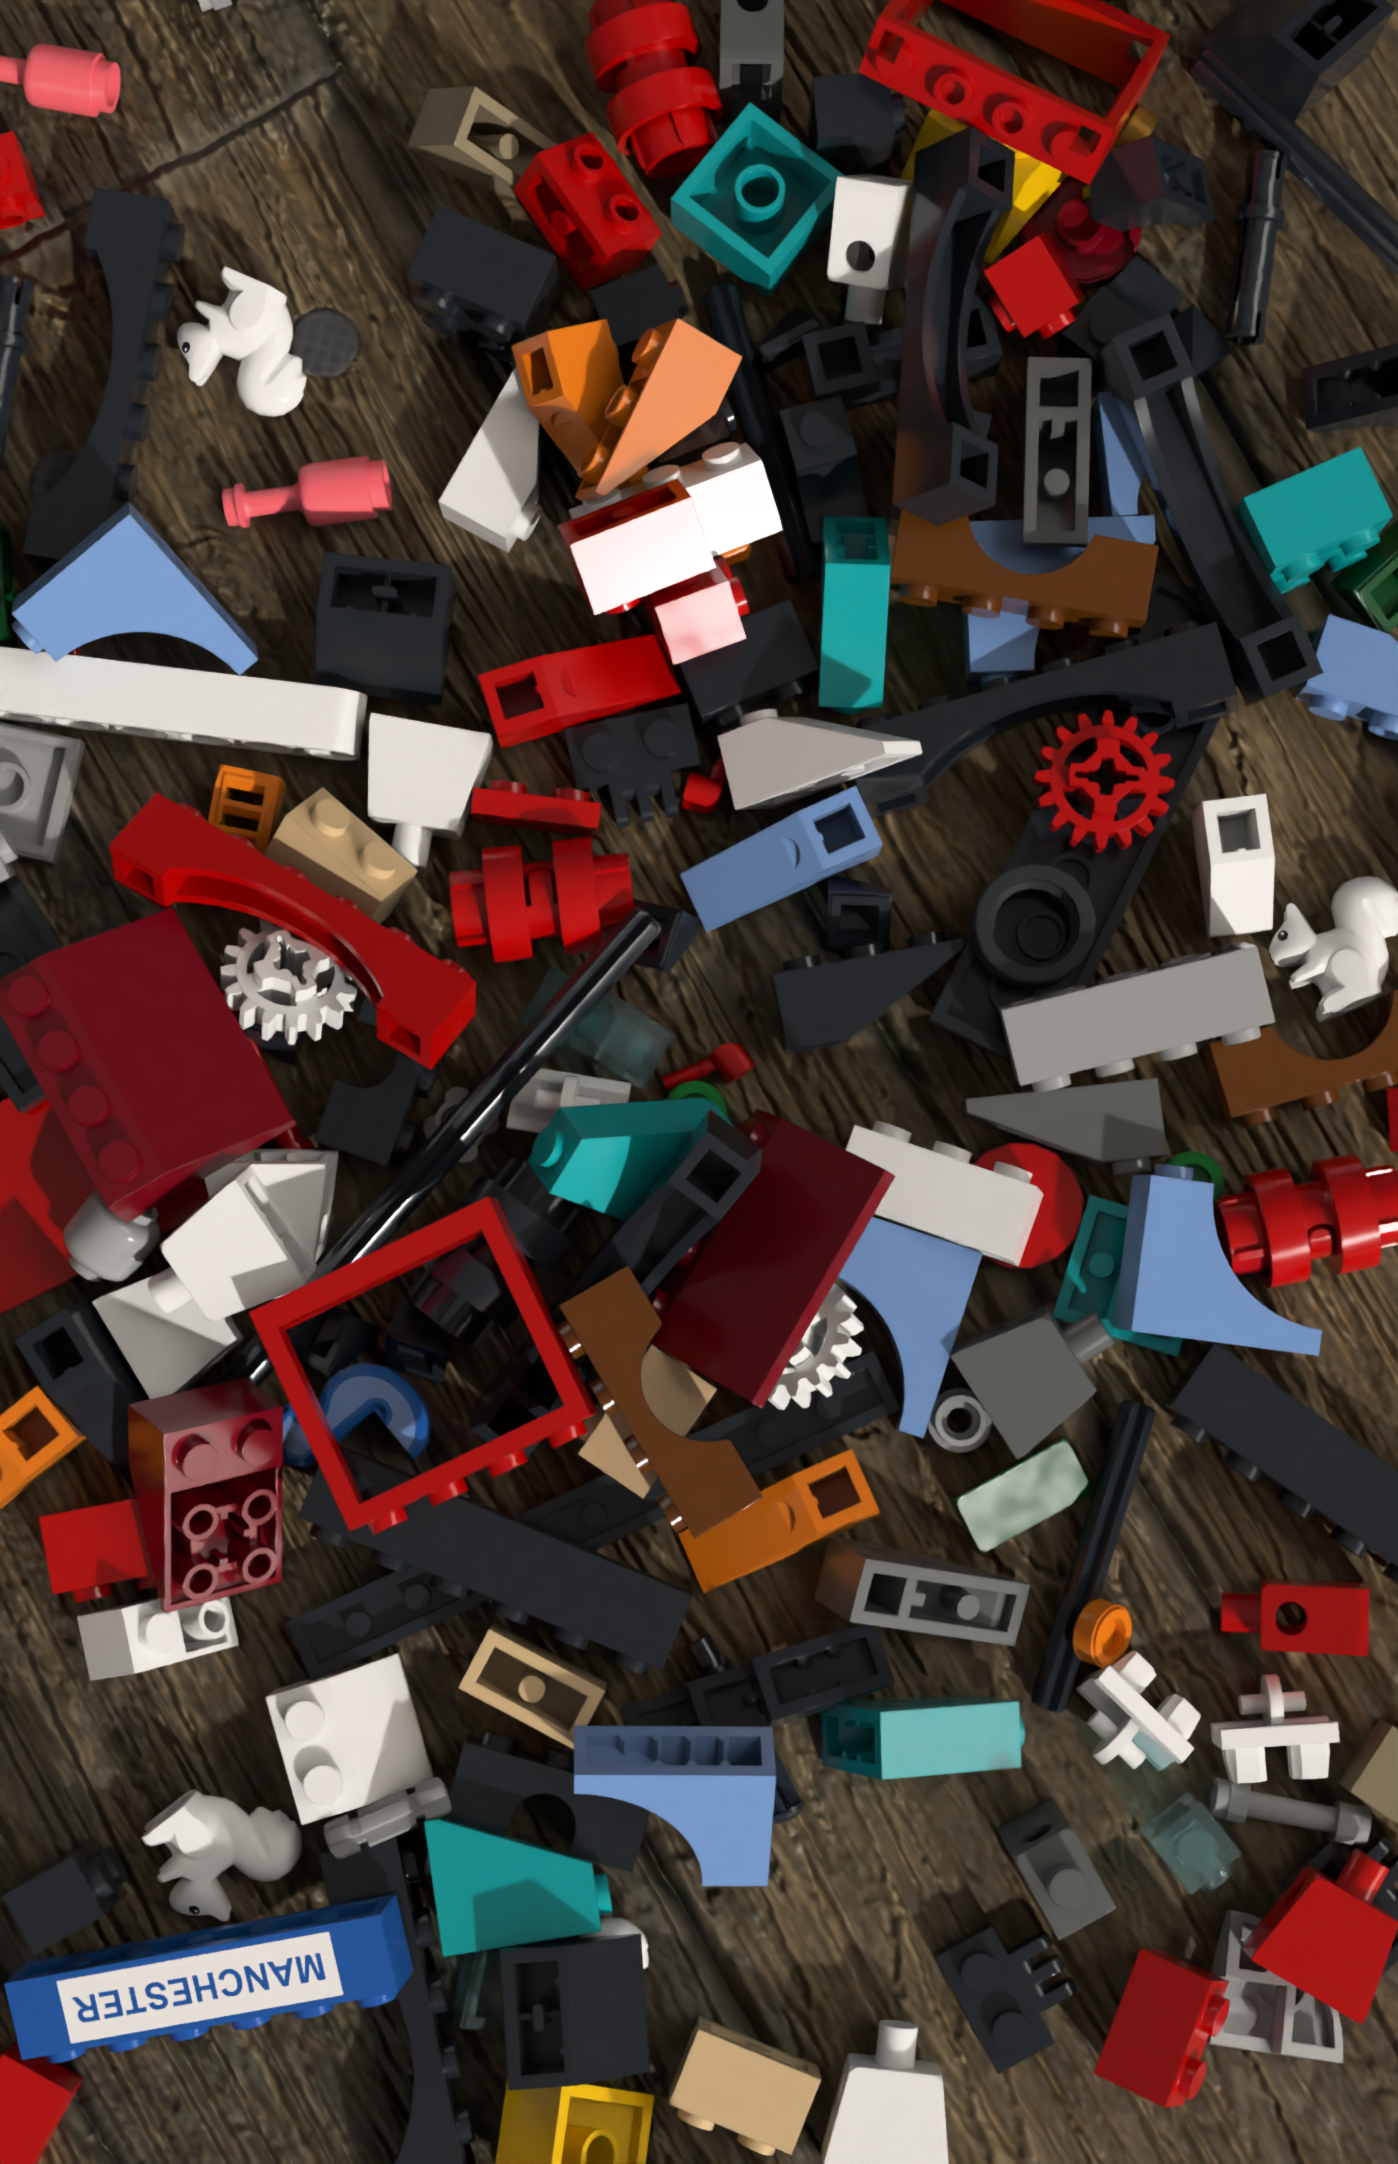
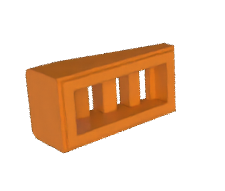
M220 764L208 823L229 835L236 833L245 837L263 855L276 833L286 789L285 782L278 776ZM234 790L263 795L262 806L232 800ZM232 815L259 821L257 832L226 826L228 816Z

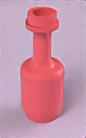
M39 43L30 49L27 59L0 55V82L22 85L28 103L35 107L89 117H97L100 112L112 113L116 108L121 85L120 68L116 62L106 61L102 53Z
M368 455L304 465L299 469L298 481L292 486L246 492L243 483H238L233 488H226L222 491L224 513L230 527L241 525L242 528L250 527V517L290 511L302 512L310 526L320 527L378 518V512L392 510V491L385 460L370 461Z

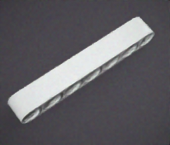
M0 646L1 720L338 761H357L360 759L368 696L358 691L67 654L55 662L47 652L40 651L36 654L32 650Z

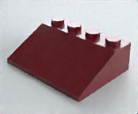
M173 908L43 954L0 979V1014L104 1203L108 1209L125 1223H129L297 1124Z
M756 1108L752 1117L743 1121L737 1130L762 1148L760 1172L722 1219L685 1253L647 1298L662 1322V1326L650 1341L652 1345L762 1408L893 1182L895 1175L781 1117Z

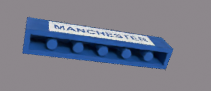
M393 1894L29 1961L4 1983L22 2060L46 2056L48 2063H61L83 2055L87 2048L108 2045L110 2052H122L141 2046L147 2042L148 2037L169 2034L172 2041H184L206 2033L210 2026L231 2023L234 2030H246L265 2024L271 2019V2015L293 2011L295 2018L307 2019L329 2012L334 2008V2004L357 2000L358 2007L361 2008L379 2006L396 1998V1993L399 1992L414 1969L397 1896Z

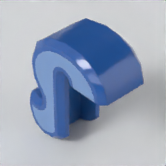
M367 1362L359 1363L339 1370L324 1385L319 1404L337 1443L375 1412L414 1460L421 1457L431 1442L432 1417L427 1402L417 1387L393 1367ZM288 1403L283 1408V1462L294 1466L307 1467L314 1464L317 1460L291 1404Z

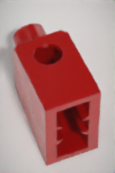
M1262 1578L1261 1594L1222 1592L1221 1632L1261 1633L1260 1650L1368 1656L1369 1587L1366 1581ZM1282 1604H1296L1304 1608L1306 1615L1299 1625H1281L1276 1618V1611Z
M1354 1848L1337 1881L1308 1865L1300 1872L1247 1937L1242 1949L1253 1962L1362 2025L1368 2015L1398 1929V1921L1388 1911L1372 1902L1390 1869Z

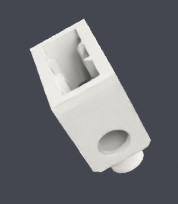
M874 174L837 177L827 276L830 281L849 284L844 316L846 320L853 322L864 321L866 324H881L886 290L907 286L913 181ZM871 247L875 253L874 263L872 262L870 257Z
M371 713L369 720L368 817L374 825L395 829L391 847L416 869H426L432 836L460 840L471 812L474 787H481L493 754L494 744L491 735Z
M253 1149L205 1177L210 1199L238 1172L251 1165L314 1262L325 1251L338 1165V1150Z
M248 1165L160 1244L161 1252L171 1266L149 1279L148 1287L154 1301L163 1311L170 1313L193 1299L205 1318L212 1322L302 1287L310 1279L318 1266L251 1165Z
M154 1276L101 1296L92 1302L150 1399L186 1391L244 1340L231 1315L211 1322L205 1318L193 1299L170 1313L163 1311L154 1301L149 1291L148 1280Z
M898 2020L879 2021L876 2055L858 2053L847 2055L822 2143V2164H949L942 2073L938 2063L915 2060L917 2025Z

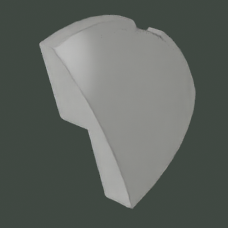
M1227 1910L1211 1973L1229 1981L1224 1997L1230 2000V2007L1220 2032L1215 2037L1209 2035L1206 2044L1343 2063V2036L1338 2011L1253 1962L1242 1949V1946L1262 1919L1248 1913Z

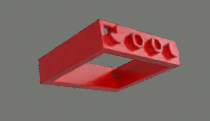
M934 0L890 1L878 18L860 65L859 73L969 127L973 126L986 135L1088 185L1091 184L1146 91L1171 37V34L1100 0H940L1120 88L1121 90L1104 118L915 27ZM1134 40L1149 47L1142 60L1128 53ZM1082 125L1095 131L1090 141L1078 136Z
M486 1197L248 1312L349 1531L368 1524L372 1534H378L409 1519L404 1506L425 1496H428L432 1507L469 1490L464 1480L465 1477L486 1467L492 1478L528 1462L523 1449L546 1438L552 1449L588 1433L583 1420L598 1414L496 1198ZM484 1235L564 1406L364 1501L286 1330Z

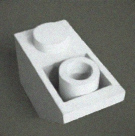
M1266 794L1202 801L1191 813V822L1207 937L1215 938L1272 930L1275 855Z
M229 1596L169 1613H164L161 1610L158 1597L77 1616L90 1681L136 1674L239 1645Z

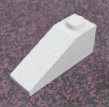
M517 365L438 501L445 519L509 553L517 538L523 541L528 539L542 513V507L536 505L539 500L542 426L528 409Z
M764 709L748 713L739 718L741 727L717 736L735 810L776 808L923 754L920 741L805 717H778L776 709Z

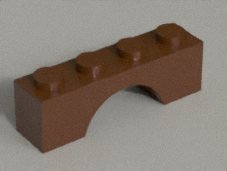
M901 509L890 567L889 591L899 593L898 599L910 605L934 607L937 605V600L963 604L962 611L976 617L998 618L1002 611L1025 615V622L1038 628L1062 629L1064 623L1089 627V634L1094 637L1112 641H1123L1127 639L1128 634L1138 635L1146 622L1159 546L1094 535L1084 552L1067 566L1050 573L1023 574L999 565L982 550L974 537L968 516L936 526Z
M1394 990L1380 998L1379 1015L1373 1033L1363 1047L1348 1058L1322 1060L1301 1054L1286 1044L1271 1026L1260 1029L1261 1037L1233 1045H1223L1221 1040L1210 1043L1200 1049L1221 1122L1239 1117L1242 1129L1278 1119L1279 1115L1276 1106L1300 1100L1303 1111L1338 1102L1340 1097L1337 1089L1361 1082L1364 1094L1398 1084V990Z
M629 1266L624 1267L559 1306L566 1319L555 1325L575 1360L587 1353L599 1374V1377L589 1382V1385L608 1417L620 1411L633 1434L622 1441L642 1475L651 1469H654L667 1492L656 1497V1500L675 1532L687 1526L695 1539L764 1498L730 1439L697 1441L682 1437L666 1428L649 1408L642 1389L641 1367L645 1351L654 1335L662 1326V1322Z

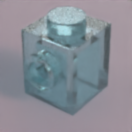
M1190 1791L1139 1831L1190 1895L1199 1888H1202L1206 1893L1220 1886L1235 1871V1867L1231 1862L1242 1854L1202 1802Z

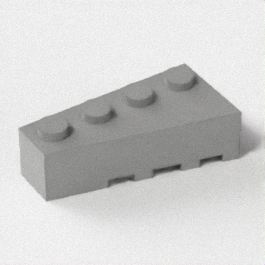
M1239 940L1219 946L1221 953L1219 955L1211 956L1210 952L1196 955L1188 954L1166 960V963L1160 965L1161 969L1151 972L1148 971V968L1129 970L1098 980V985L1086 988L1085 984L1074 985L998 1006L1017 1083L1020 1086L1032 1084L1034 1093L1046 1092L1072 1084L1069 1075L1071 1073L1095 1068L1097 1077H1105L1134 1069L1132 1059L1134 1057L1158 1052L1160 1061H1169L1197 1053L1196 1042L1221 1036L1223 1045H1233L1261 1037L1259 1026L1274 1023L1275 1018L1257 946Z

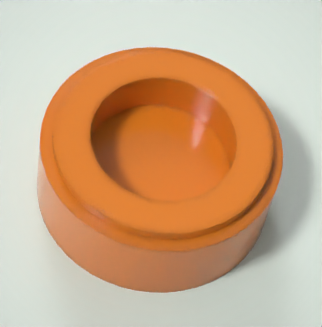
M1095 1599L1085 1606L1077 1619L1073 1633L1074 1651L1080 1660L1104 1668L1108 1665H1113L1124 1655L1132 1632L1131 1618L1127 1609L1104 1599Z

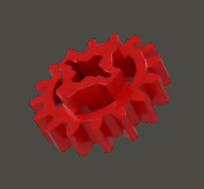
M1110 710L1104 711L1097 726H1092L1090 719L1085 713L1080 714L1075 720V734H1072L1062 726L1055 730L1053 737L1060 748L1059 750L1043 746L1038 758L1050 768L1049 770L1035 772L1032 777V784L1047 787L1048 792L1042 795L1035 805L1037 810L1054 809L1056 815L1048 826L1052 832L1061 829L1064 825L1072 829L1069 845L1075 847L1084 836L1092 837L1094 852L1101 853L1106 847L1108 838L1114 837L1120 849H1126L1132 843L1131 829H1134L1143 837H1147L1153 831V824L1147 814L1163 817L1167 812L1169 805L1158 798L1157 795L1170 792L1175 786V780L1160 776L1159 771L1167 766L1172 759L1170 754L1154 755L1152 753L1151 747L1159 736L1155 731L1146 734L1142 738L1134 734L1138 718L1131 716L1121 728L1114 726V717ZM1092 742L1090 757L1084 763L1064 765L1066 758L1074 750ZM1120 746L1128 750L1141 767L1132 766L1120 753ZM1100 768L1106 770L1107 780L1118 783L1113 786L1108 795L1100 794L1099 784L1089 781ZM1065 796L1075 797L1086 809L1087 818L1077 813L1068 803ZM1143 798L1135 812L1124 819L1114 822L1117 805L1121 801Z

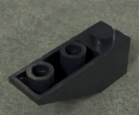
M937 931L908 938L909 948L884 953L882 943H874L845 950L846 960L821 965L820 955H810L782 962L784 972L773 974L771 982L786 1055L849 1043L955 959L964 948L962 938L946 941L945 931Z
M93 1297L64 1308L14 1341L48 1397L134 1488L129 1467L128 1404L150 1400L93 1305L92 1302L96 1300Z

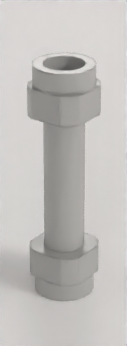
M1217 1777L1213 1782L1210 1794L1209 1815L1211 1817L1242 1824L1245 1823L1246 1817L1314 1829L1329 1832V1838L1335 1842L1365 1846L1369 1838L1372 1811L1368 1806L1337 1799L1333 1806L1251 1791L1249 1783L1236 1784L1229 1779Z

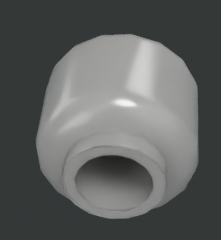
M95 1189L63 1231L65 1246L72 1255L69 1258L72 1268L82 1277L92 1282H100L103 1278L114 1282L129 1280L154 1249L161 1237L159 1225L156 1221L158 1217L157 1209L154 1207L129 1223H125L107 1208L98 1190Z

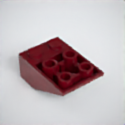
M246 1377L128 1404L129 1467L161 1610L164 1613H169L282 1582L283 1406Z

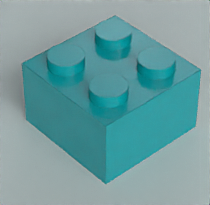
M749 102L671 197V225L769 300L832 223L837 177L845 175Z
M1361 446L1248 495L1241 500L1237 507L1261 560L1282 596L1310 582L1308 575L1328 564L1332 572H1338L1366 558L1368 555L1365 550L1380 542L1379 532L1393 517Z

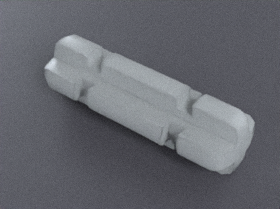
M433 1777L414 1785L416 1792L408 1795L405 1789L356 1810L358 1814L356 1818L350 1819V1816L346 1814L327 1822L324 1826V1835L330 1852L336 1859H343L362 1851L360 1844L368 1842V1845L372 1847L419 1827L418 1819L426 1817V1820H432L449 1814L452 1810V1804L445 1784L440 1778Z

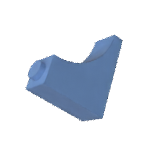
M127 502L13 599L12 615L17 619L12 623L14 631L33 652L38 654L44 649L55 662L83 644L98 638L128 632H153L188 640L214 653L238 675H241L259 659L254 641L130 502Z
M1155 515L1088 517L1087 546L1094 535L1153 545L1156 541ZM1022 520L969 521L974 537L982 550L999 565L1018 573L1044 574L1059 570L1072 563L1086 549L1078 547L1022 546ZM962 611L965 685H982L992 679L1012 676L1016 681L1031 677L1034 671L1035 647L1040 628L1027 624L1025 622V615L1001 611L998 618H982L966 614Z
M1155 1164L1154 1175L1132 1176L1113 1328L1319 1356L1322 1330L1302 1326L1272 1312L1248 1292L1229 1266L1216 1232L1213 1212V1183L1193 1181V1168L1166 1164Z
M872 1217L837 1279L853 1289L869 1304L885 1327L894 1347L900 1373L901 1390L899 1405L901 1410L898 1413L895 1429L924 1438L983 1253Z
M574 1726V1794H590L623 1800L649 1810L666 1820L684 1836L694 1850L700 1864L702 1886H768L776 1785L773 1727Z

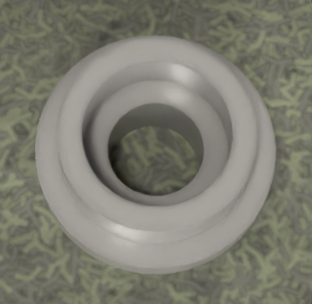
M954 1388L936 1397L927 1426L931 1437L939 1446L951 1452L963 1453L976 1449L986 1440L991 1430L992 1420L973 1391L964 1388ZM955 1408L965 1409L971 1418L969 1427L961 1433L953 1432L947 1424L948 1414Z

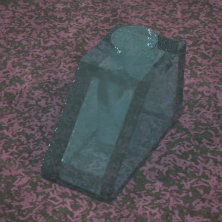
M551 967L522 1015L520 1022L528 1026L572 976ZM606 993L560 1046L599 1069L643 1090L675 1035L628 1002Z

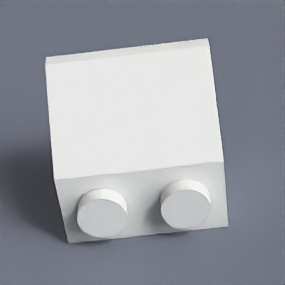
M399 1652L331 1672L313 1681L308 1679L275 1689L265 1697L301 1825L364 1807L434 1777Z

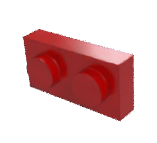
M504 780L490 781L489 789L475 787L473 789L470 813L475 823L585 837L591 836L593 838L600 837L603 814L601 803L590 802L591 794L588 792L569 788H554L552 797L527 794V785Z

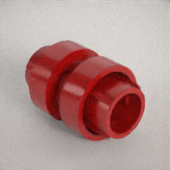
M596 0L588 13V21L592 33L585 40L583 49L596 87L603 92L618 93L609 101L605 108V114L618 151L624 155L635 156L638 167L645 170L650 178H670L694 170L719 140L715 126L722 119L724 109L711 72L701 67H690L700 56L702 45L689 8L683 4L671 2V0Z
M591 836L553 840L554 860L524 863L521 844L482 848L483 868L449 872L451 907L457 946L466 947L491 944L495 963L534 959L533 939L562 936L565 955L594 952L603 942L602 931H612L634 907L628 852L594 856ZM555 895L558 897V902L555 900Z
M1354 1153L1313 1161L1310 1169V1182L1294 1184L1290 1173L1285 1167L1245 1174L1242 1178V1193L1225 1196L1220 1200L1213 1201L1216 1232L1229 1266L1236 1276L1258 1272L1263 1284L1267 1288L1308 1281L1311 1273V1260L1325 1257L1337 1275L1378 1267L1381 1260V1248L1398 1244V1173L1393 1166L1388 1164L1364 1169L1360 1159Z

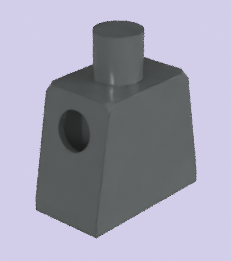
M721 0L719 97L724 109V115L719 123H733L749 102H751L776 123L780 124L784 66V0ZM743 64H758V65H756V66H746V65H743Z
M1043 1306L955 1342L950 1357L1018 1460L1033 1449L1097 1391L1095 1379L1085 1365V1362L1108 1349L1115 1342L1095 1311L1063 1330L1048 1306Z
M1053 1797L1046 1799L996 1828L1057 1940L1060 1941L1116 1909L1111 1896L1074 1829ZM1050 1829L1044 1836L1040 1837L1039 1839L1027 1842L1031 1837H1033L1037 1833Z

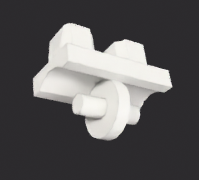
M540 1068L511 1101L506 1128L539 1134L544 1128L548 1127L559 1107L628 1103L631 1083Z
M1136 1651L1124 1654L1111 1666L1108 1665L1088 1674L1075 1689L1097 1710L1089 1718L1087 1724L1102 1738L1092 1753V1756L1098 1762L1104 1765L1119 1755L1132 1769H1135L1146 1758L1160 1771L1174 1761L1178 1764L1183 1763L1195 1749L1187 1740L1200 1720L1201 1714L1185 1698L1177 1694L1166 1697L1155 1710L1140 1694L1154 1679L1156 1673L1154 1668Z
M1277 1674L1262 1675L1261 1694L1239 1695L1238 1697L1241 1715L1262 1713L1263 1719L1210 1723L1212 1743L1222 1749L1228 1779L1236 1784L1267 1781L1264 1747L1287 1746L1288 1771L1292 1779L1327 1778L1330 1759L1329 1743L1340 1742L1338 1722L1329 1721L1326 1715L1284 1718V1712L1305 1711L1306 1698L1304 1691L1282 1692Z

